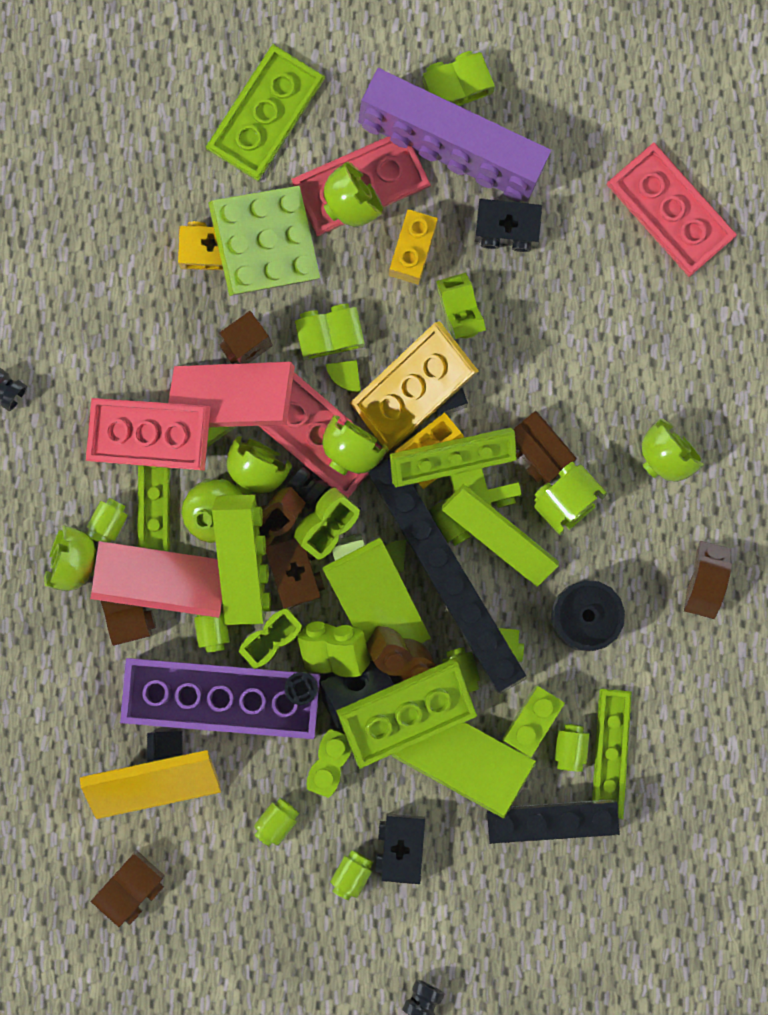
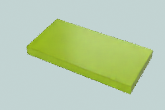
M272 44L206 145V150L259 182L324 82L325 76Z
M381 538L322 567L352 626L364 632L366 642L377 626L392 628L403 639H413L420 643L431 639ZM368 651L369 658H370L371 661H373V659H372V657H371V655H370V653H369V651Z
M455 658L336 710L359 769L477 717L461 669Z
M465 722L392 754L393 758L502 818L506 817L536 765L535 760Z

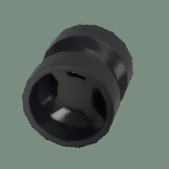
M0 368V405L10 412L18 404L14 398L16 395L22 398L27 390V386L19 380L13 381L9 373Z
M303 466L286 487H292L306 502L305 507L310 510L325 493L329 485L323 480L315 479L312 476V471Z
M294 673L285 683V694L289 701L294 704H308L315 699L318 693V683L314 676L309 673Z
M416 979L412 987V997L406 1000L402 1010L408 1015H435L434 1009L437 1004L442 1002L445 993L424 981Z

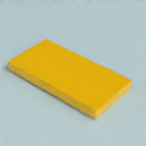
M440 321L435 322L356 396L350 404L381 445L387 446V452H390L479 371Z
M208 750L80 777L81 789L96 819L221 793L220 782Z

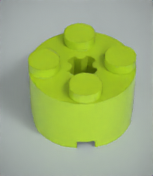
M573 461L560 471L559 475L561 477L555 484L551 485L548 482L535 493L536 499L534 501L536 503L534 508L559 536L564 534L563 526L570 530L596 507L593 502L597 499V496L603 500L607 495L604 488L582 464L577 466Z

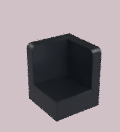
M183 731L147 733V763L183 755Z

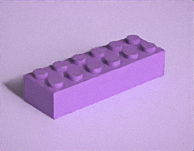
M377 68L361 100L358 123L362 124L366 131L376 135L381 133L387 137L389 136L395 145L402 148H407L408 145L412 146V148L419 151V155L429 161L438 160L446 164L447 168L459 175H464L465 173L475 178L476 182L481 186L497 188L503 191L507 198L516 202L521 200L526 203L528 202L551 152V149L380 68Z
M126 658L120 723L315 739L321 674L309 673L314 676L318 683V693L315 699L308 704L297 705L289 701L284 688L287 679L298 672Z

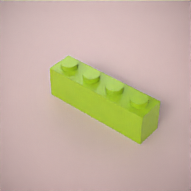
M255 495L216 496L212 508L225 625L263 624L266 612H271L272 599L271 593L265 591V584H268L269 570L268 565L262 562V555H265L266 552L265 536H260L259 526H262L263 523L262 507H257Z

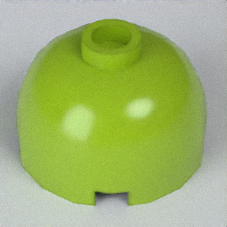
M348 161L328 177L324 185V197L327 202L324 205V209L333 221L339 219L348 226H364L383 214V206L371 184L366 185L360 179L363 176L361 171Z
M334 415L325 429L322 441L325 454L332 460L329 466L343 475H346L348 471L361 474L374 469L388 451L387 446L383 445L379 449L375 446L377 438L348 420L345 425L338 423L340 416Z
M660 418L643 438L642 455L646 460L643 467L655 479L661 476L667 481L678 482L685 480L704 466V463L699 462L702 458L684 436L682 439L678 434L669 431L674 427L671 423Z
M242 436L236 437L229 449L226 467L230 477L237 483L236 486L246 495H252L253 492L265 494L281 486L292 468L289 460L287 459L284 465L275 458V456L281 455L277 451L254 439L249 438L247 443L241 442Z
M211 478L204 479L191 488L183 501L181 513L184 525L193 536L200 541L216 543L212 508L216 496L243 494L237 486L228 480H210Z
M63 525V530L58 531L52 545L49 558L52 557L50 567L53 569L52 572L45 570L44 584L45 587L72 591L85 585L89 577L94 576L96 547L93 540L86 533Z

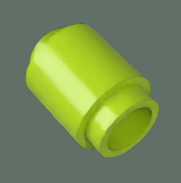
M447 498L429 510L447 543L452 542L454 546H457L471 536L466 529L442 511V505L449 499Z
M108 498L106 503L100 500L87 525V528H89L87 532L88 537L96 542H115L128 517V514L123 512L126 506L111 498Z
M222 609L219 618L197 615L194 618L198 647H205L206 653L225 650L224 644L230 643V638Z
M465 647L447 651V658L442 659V663L455 658L461 669L468 692L479 690L478 681H480L473 652H466Z
M565 724L564 730H558L555 761H558L557 769L583 772V764H587L590 733L583 732L584 726Z
M280 797L276 803L272 802L254 824V828L257 830L255 837L268 847L272 843L279 846L297 823L296 818L300 812Z
M351 850L348 856L344 855L330 881L335 886L332 892L348 901L351 896L358 898L373 872L370 868L374 862L364 855Z

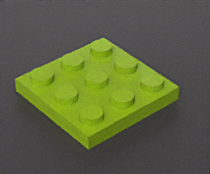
M300 186L216 199L208 202L229 296L298 284L320 278Z

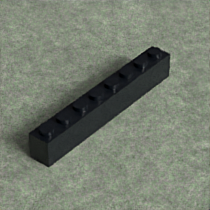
M390 458L381 462L368 472L369 478L497 694H502L524 681L527 677L413 484L395 487L392 483Z

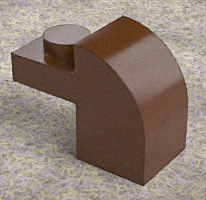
M704 541L699 542L694 573L686 591L685 612L711 619L716 618L730 579L732 563H730L731 548Z

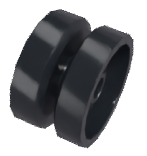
M584 580L567 586L557 595L551 607L550 621L554 633L563 644L574 650L596 651L608 647L618 638L624 626L625 610L621 598L611 587L599 581ZM585 610H591L590 614H594L592 621L586 622L583 619L582 615Z

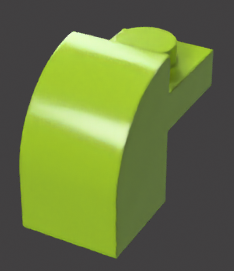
M466 272L436 281L451 336L455 337V339H467L476 336L478 332L485 331L484 319L477 307L472 283Z
M482 468L450 475L454 493L464 484L491 507L493 503H496L498 508L516 504L515 498L522 495L519 482L488 490Z

